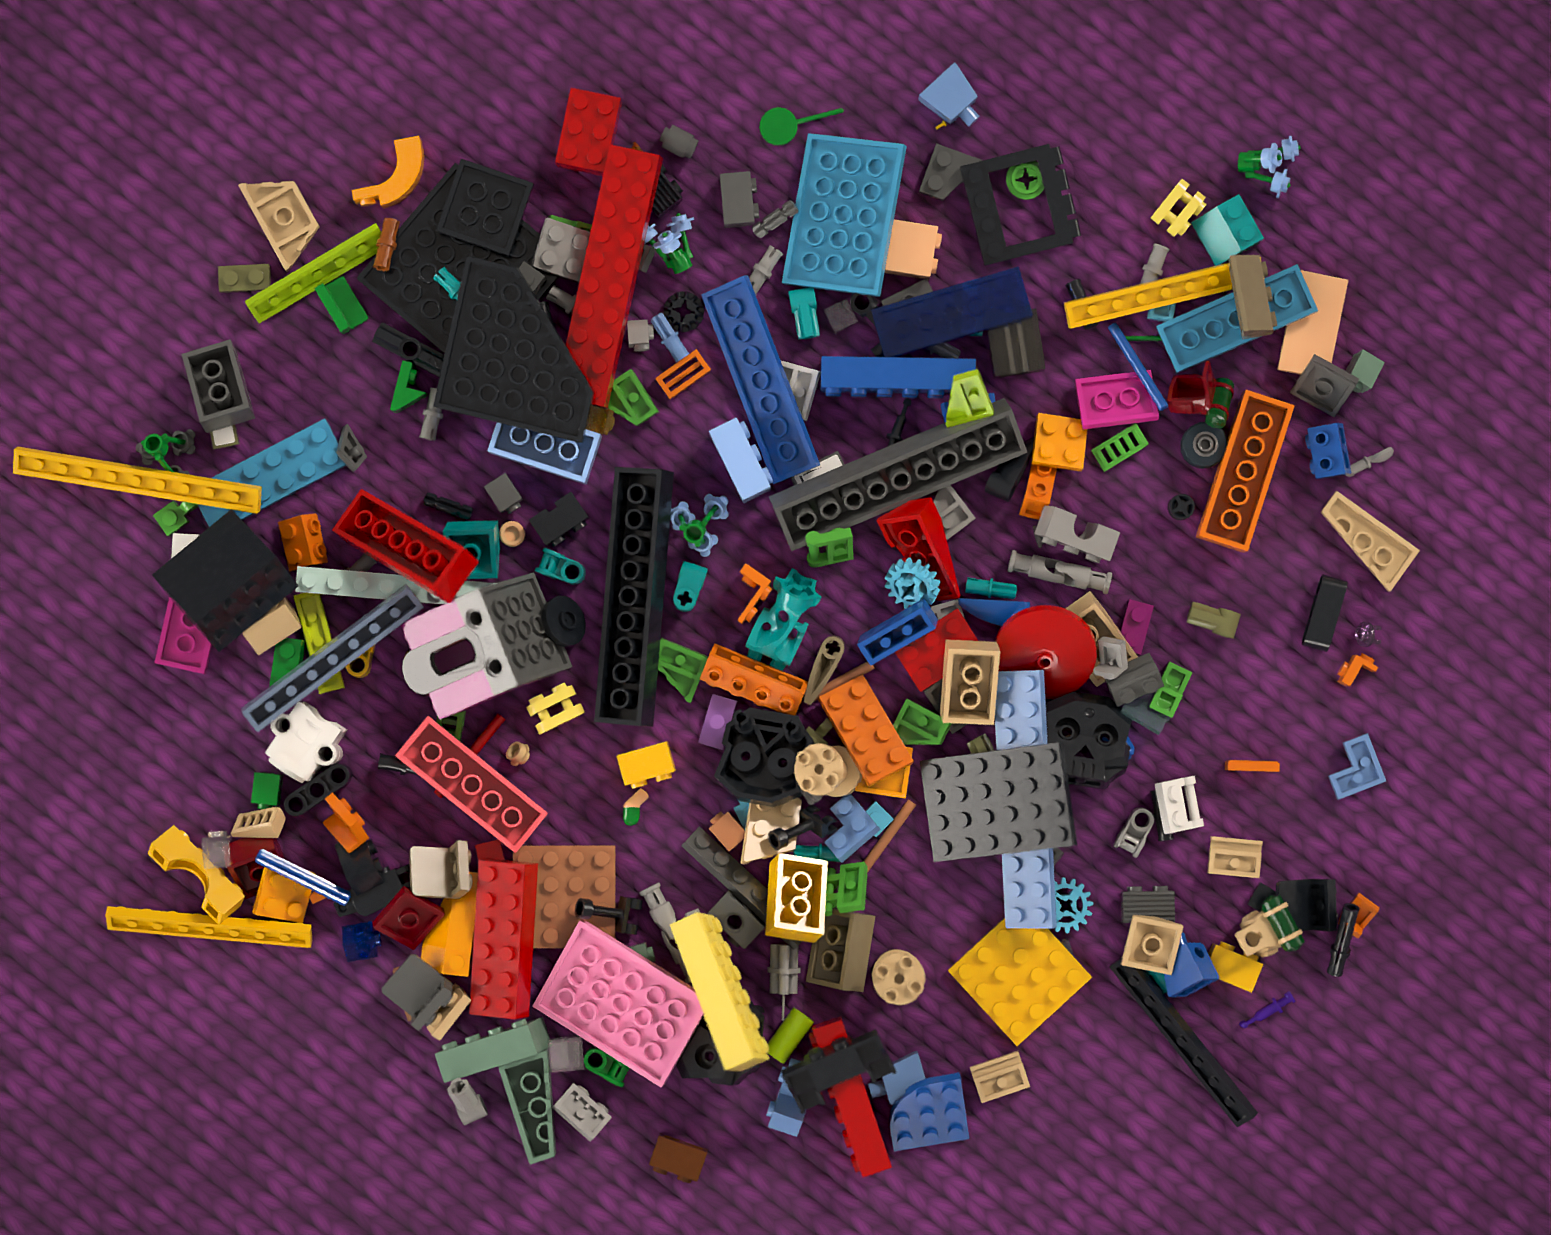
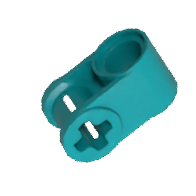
M543 548L544 555L539 567L535 568V572L573 585L580 584L584 580L586 572L583 565L564 557L560 553ZM577 566L580 571L579 576L573 580L567 577L568 568Z
M683 561L673 598L674 605L679 611L688 612L694 608L699 592L702 590L708 568ZM684 593H687L692 602L682 606L681 600L678 597H683Z

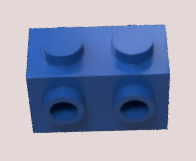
M1343 423L1307 428L1308 434L1305 436L1307 448L1311 449L1312 453L1310 470L1313 475L1315 474L1316 479L1351 474Z

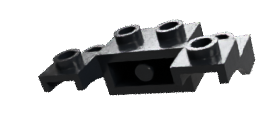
M877 1029L854 1039L852 1035L847 1038L839 1037L831 1045L810 1050L808 1055L804 1056L805 1060L781 1070L783 1080L802 1114L811 1107L825 1104V1099L821 1093L822 1090L862 1074L866 1070L873 1083L876 1082V1079L885 1075L897 1073Z

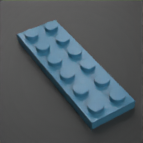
M1298 264L1264 279L1265 286H1270L1273 301L1268 302L1270 312L1275 311L1277 326L1273 327V331L1318 312V308ZM1230 293L1156 326L1176 373L1259 338L1254 337L1242 340L1234 293Z
M323 419L212 478L262 486L261 510L347 465L337 455L339 443L326 419ZM198 504L209 527L231 510ZM233 510L241 520L255 514Z

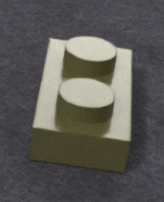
M270 265L218 266L219 292H249L266 289L271 286Z

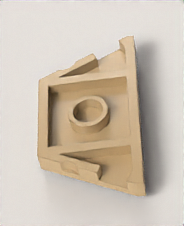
M294 181L239 184V188L286 272L289 271L320 227Z
M796 798L776 807L749 803L741 864H747L750 861L761 858L766 859L778 853L785 854L795 850L797 836L789 839L786 847L775 850L769 843L768 833L779 827L787 830L798 825L802 800Z

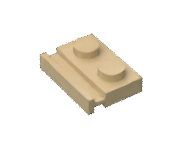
M1210 836L1207 873L1260 878L1263 841Z
M456 983L452 986L453 997L444 1008L442 1006L438 1008L435 1012L436 1017L426 1027L431 1035L439 1041L471 1001L467 993L463 991L464 989Z
M1018 1051L969 1067L981 1103L1030 1087Z

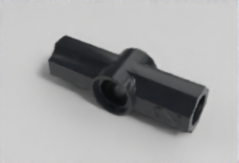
M383 322L374 334L373 343L440 378L444 354ZM407 345H417L418 350L414 356H406L405 348Z

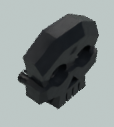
M1075 691L1045 703L1047 744L1063 742L1069 784L1104 790L1109 787L1111 782L1125 774L1130 754V746L1126 743L1133 720L1129 713L1122 707H1117L1110 697ZM1068 731L1071 736L1066 737L1062 732ZM1105 737L1109 742L1103 743L1100 738Z
M750 707L746 711L744 710V712H742V709L737 710L733 715V720L726 723L722 740L725 750L714 775L716 780L741 802L776 807L803 796L804 791L800 788L795 777L796 756L800 751L815 743L804 728L799 716ZM764 736L773 739L767 744ZM745 754H750L751 757L749 760H742ZM781 761H788L786 767H779Z
M750 1000L748 1005L751 1013H754L759 1021L760 1027L757 1029L762 1038L765 1017L762 1013H765L762 1006L754 1005ZM703 1015L676 1063V1067L682 1079L708 1078L714 1084L731 1086L739 1085L749 1074L758 1071L760 1063L743 1071L725 1070L706 1018ZM710 1051L714 1054L713 1060L709 1059Z

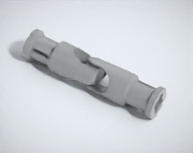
M1015 550L1011 552L1007 570L1008 572L1026 573L1028 577L1062 583L1080 589L1092 588L1102 591L1103 594H1108L1112 578L1111 572H1107V574L1092 571L1090 567L1065 563L1038 555H1033L1032 557L1018 554ZM1048 568H1055L1054 573H1051Z
M658 882L639 892V894L644 896L651 909L649 913L654 923L663 930L661 932L662 938L675 963L680 965L686 977L685 982L689 983L691 979L680 950L675 949L669 942V940L675 939L670 924L676 922L675 912L670 902L665 900L659 888L661 885Z

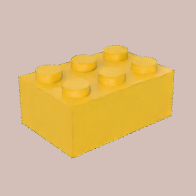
M781 853L775 856L769 864L765 936L815 943L824 935L828 861Z

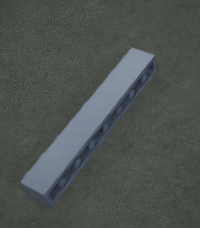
M404 585L243 706L241 712L258 733L424 608L408 585Z

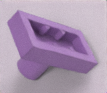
M712 694L698 743L723 750L722 740L726 723L732 720L737 701Z

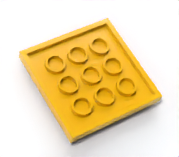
M1005 918L948 969L949 973L1016 1046L1024 1041L1092 978L1048 928H1005Z

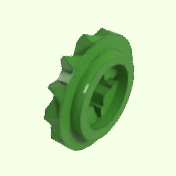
M1028 162L1009 168L1006 175V184L1009 192L1018 199L1030 200L1038 197L1044 190L1038 162ZM1024 169H1026L1028 177L1037 178L1029 183L1028 190H1026L1023 182L1015 181L1023 177Z

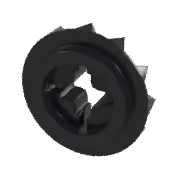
M688 291L676 292L667 299L663 308V314L672 329L679 332H688L698 327L704 316V307L697 295ZM684 301H686L687 309L695 312V314H686L683 322H681L680 313L673 309L681 308Z

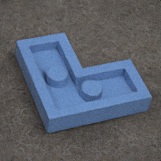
M1368 733L1343 742L1351 767L1328 775L1338 800L1386 782Z
M852 794L842 797L830 808L843 826L828 838L825 844L841 863L881 830Z

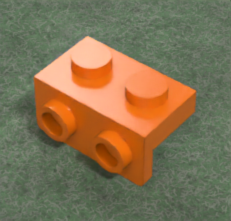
M316 513L299 515L278 522L289 571H296L297 566L310 567L328 562L321 525Z
M332 792L325 800L334 814L323 821V825L348 853H351L369 839L362 827L365 822L357 812L353 814L350 812L353 809L344 798L339 800Z

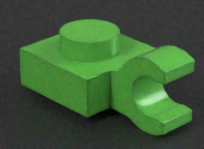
M172 501L155 513L153 517L165 534L171 536L190 522L186 515L199 506L189 502H182L178 505L176 501Z

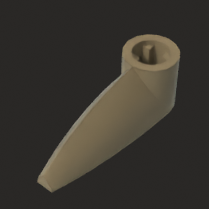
M828 636L821 645L805 693L804 702L809 705L814 702L825 687L843 655L845 645L839 636ZM837 641L839 643L837 646L841 648L840 651H834L833 654H830L826 644Z

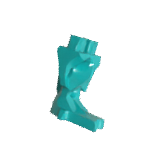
M793 568L786 579L775 577L773 588L778 593L776 602L770 609L764 607L745 646L749 648L747 657L759 662L763 655L770 657L772 661L769 666L783 671L786 665L790 666L808 627V623H799L797 621L803 612L812 606H816L822 598L815 591L816 580L802 576ZM782 610L788 614V620L785 622L782 621L779 614ZM769 622L771 625L770 630H764L763 623ZM792 629H796L798 632L794 639L788 637Z

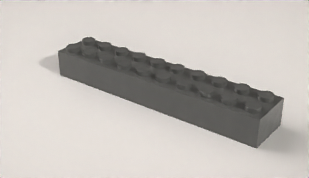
M1005 398L992 403L994 408L993 416L948 428L945 422L769 496L791 551L807 545L806 534L810 531L822 534L830 532L835 528H849L899 507L910 500L923 497L1027 453L1013 411Z

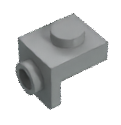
M1103 636L1098 640L1100 664L1093 669L1094 675L1102 676L1105 679H1115L1128 668L1125 640Z

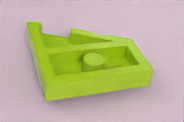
M976 369L954 375L946 415V427L993 416L994 408L979 370Z

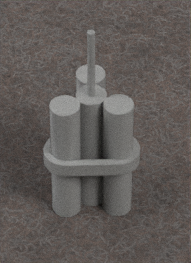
M771 944L770 967L767 969V972L770 973V993L782 995V1021H784L785 995L797 994L798 973L801 968H798V947L793 950L790 945Z

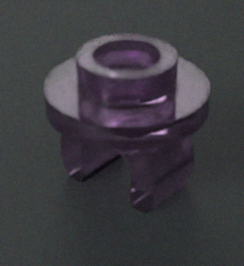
M1361 622L1355 631V638L1361 647L1380 644L1381 640L1374 638L1375 630H1381V626L1372 625L1370 622Z

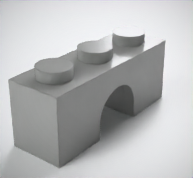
M1044 505L1034 533L1043 537V543L1055 547L1057 543L1064 545V551L1075 555L1082 552L1086 554L1085 559L1095 563H1100V560H1111L1120 532L1100 524L1088 522L1084 533L1077 537L1074 532V522L1077 515L1054 506Z

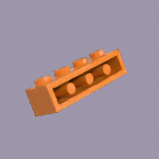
M715 643L700 677V680L705 681L709 686L722 688L734 696L751 700L758 706H765L778 713L796 715L808 686V681Z

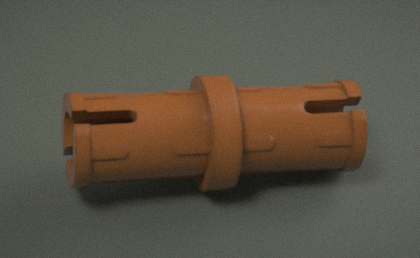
M384 218L380 239H377L376 242L378 248L373 268L377 270L389 271L391 257L397 247L395 241L400 222L396 219Z

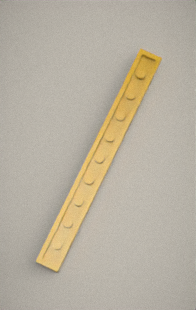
M16 447L14 449L13 474L258 514L261 510L262 486L24 447Z

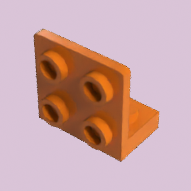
M746 563L740 571L743 575L741 580L753 589L757 585L760 588L739 617L738 622L741 624L745 620L750 623L758 611L755 608L758 601L762 600L764 602L773 590L770 587L771 580Z

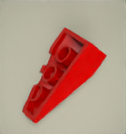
M932 497L910 500L876 520L886 542L892 548L896 547L904 556L902 558L904 562H906L908 557H911L913 563L920 559L922 566L930 565L929 572L936 571L937 574L934 579L940 580L938 586L940 592L937 595V601L957 599L961 596L942 519Z

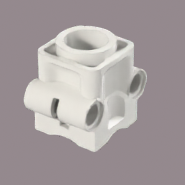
M297 702L290 714H281L271 722V729L276 737L265 752L270 756L268 761L293 779L301 783L305 780L310 781L315 778L323 765H335L341 761L343 751L338 743L347 732V729L337 722L325 720L317 709L307 702ZM284 719H288L290 722V728L287 732L282 729ZM327 747H330L333 752V756L329 761L324 757V751Z

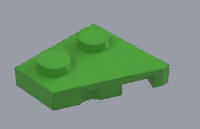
M632 369L614 380L608 406L611 411L619 414L636 426L641 425L659 413Z
M910 699L905 700L893 724L904 745H942L952 723H943L940 715Z

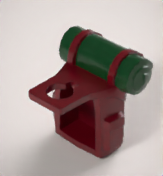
M1206 361L1203 375H1173L1167 397L1169 410L1171 413L1206 415L1205 422L1212 428L1222 429L1229 417L1230 403L1234 395V383L1228 378L1215 379L1211 363Z

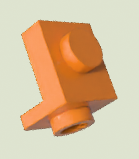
M1363 653L1360 656L1352 655L1349 662L1345 661L1337 673L1340 678L1337 682L1346 687L1351 686L1361 667L1371 672H1376L1378 667L1373 664L1375 660Z
M1358 892L1350 902L1360 908L1353 936L1359 939L1363 929L1379 911V907ZM1342 913L1340 914L1338 925L1340 923Z

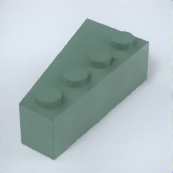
M540 1017L526 1022V1019L511 1023L512 1027L504 1030L502 1026L488 1030L489 1035L480 1037L478 1033L466 1037V1042L458 1045L456 1041L441 1045L443 1050L435 1053L444 1083L536 1055L551 1047L552 1043L544 1018Z
M549 1048L536 1055L498 1066L529 1164H534L556 1155Z

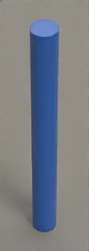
M1117 323L1111 324L1108 329L1158 409L1160 411L1165 410L1169 405Z

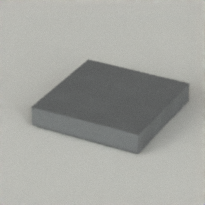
M1314 354L1295 382L1290 393L1335 417L1357 385L1359 378Z

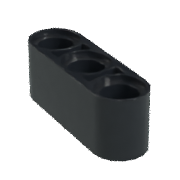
M1322 574L1303 634L1302 645L1324 652L1328 651L1346 593L1347 581Z
M335 764L288 795L284 801L286 812L292 816H300L307 813L323 802L332 792L336 793L348 785L352 779L351 769L345 764ZM337 768L343 769L346 774L345 780L341 783L336 782L333 778V773ZM315 783H321L324 786V794L321 797L315 796L312 792V787ZM295 797L303 801V808L299 812L294 811L291 807V801Z

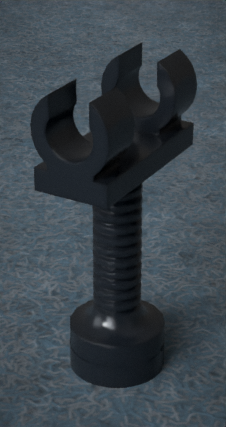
M809 805L806 809L800 810V824L787 830H783L780 827L768 833V840L773 849L780 850L788 845L789 839L809 830L820 838H824L826 834L831 835L837 830L831 824L837 820L829 815L821 819L815 813L821 809L815 805Z
M620 896L618 909L596 906L593 905L591 899L579 898L575 905V916L585 920H589L592 915L615 918V931L637 935L639 925L627 923L630 908L641 910L643 900Z

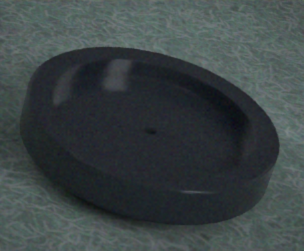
M567 596L554 597L544 605L542 624L548 637L555 644L562 647H569L579 643L584 637L586 630L585 617L579 605Z

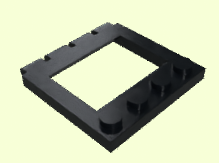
M1046 144L960 166L984 266L1073 243L1072 238L1082 236L1078 219L1068 220L1067 215L1076 213L1072 194L1063 196L1061 194L1062 190L1070 189L1066 170L1056 171L1055 166L1064 164L1060 146L1050 149V145ZM1038 160L1056 234L1006 247L988 173Z

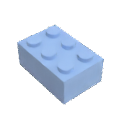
M736 417L709 431L743 503L771 490L770 484L773 483V479L767 467L761 468L758 461L762 460V457L755 444L750 446L747 438L751 436L744 421L739 423Z

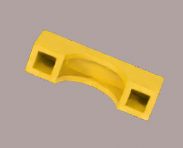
M173 825L151 843L148 855L164 871L184 869L192 872L201 880L205 889V898L201 908L218 925L241 907L245 898L242 889L237 884H232L225 877L224 871L219 866H214L208 860L206 853L201 848H197L183 830H179Z

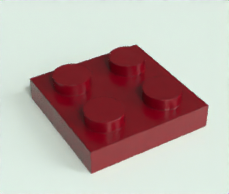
M403 886L372 924L374 929L415 950L442 919L445 911L444 908L430 900L413 895L410 889Z

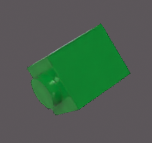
M254 772L251 803H257L258 809L272 808L273 805H280L284 775Z

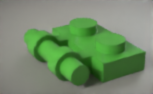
M865 861L840 865L839 874H836L834 868L827 869L825 916H831L836 905L840 913L865 910L868 866ZM839 886L838 893H834V890Z

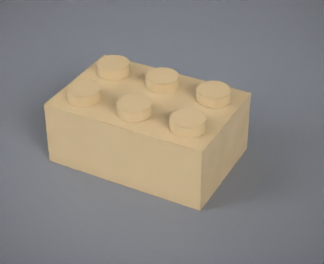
M945 641L940 715L943 723L994 725L1000 649L997 642Z

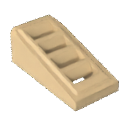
M280 807L241 813L238 815L231 835L232 837L278 838L286 817Z

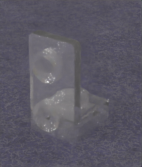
M227 831L208 832V838H201L204 869L230 867L229 841H233L234 837L232 835L227 836Z

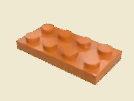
M863 674L819 696V703L868 787L914 762Z

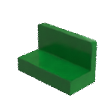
M343 276L326 286L322 283L314 288L343 335L369 319Z

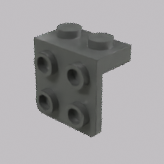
M411 954L382 986V993L411 1015V1025L418 1031L423 1025L426 1027L430 1025L436 1017L435 1012L440 1006L444 1008L453 997L452 982L416 954Z

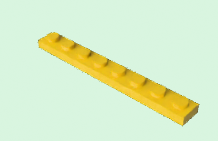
M1229 263L1064 302L1068 327L1084 326L1232 290Z
M107 906L105 914L108 930L311 948L312 926L300 922L288 923L276 920L265 921L252 918L228 917L218 925L209 915L133 909L123 906Z

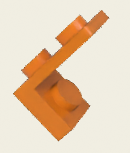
M1031 464L1027 488L1019 515L1037 520L1040 519L1044 505L1049 506L1057 468Z

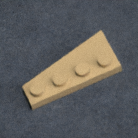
M1338 491L1334 492L1321 511L1322 515L1388 592L1393 589L1420 551Z

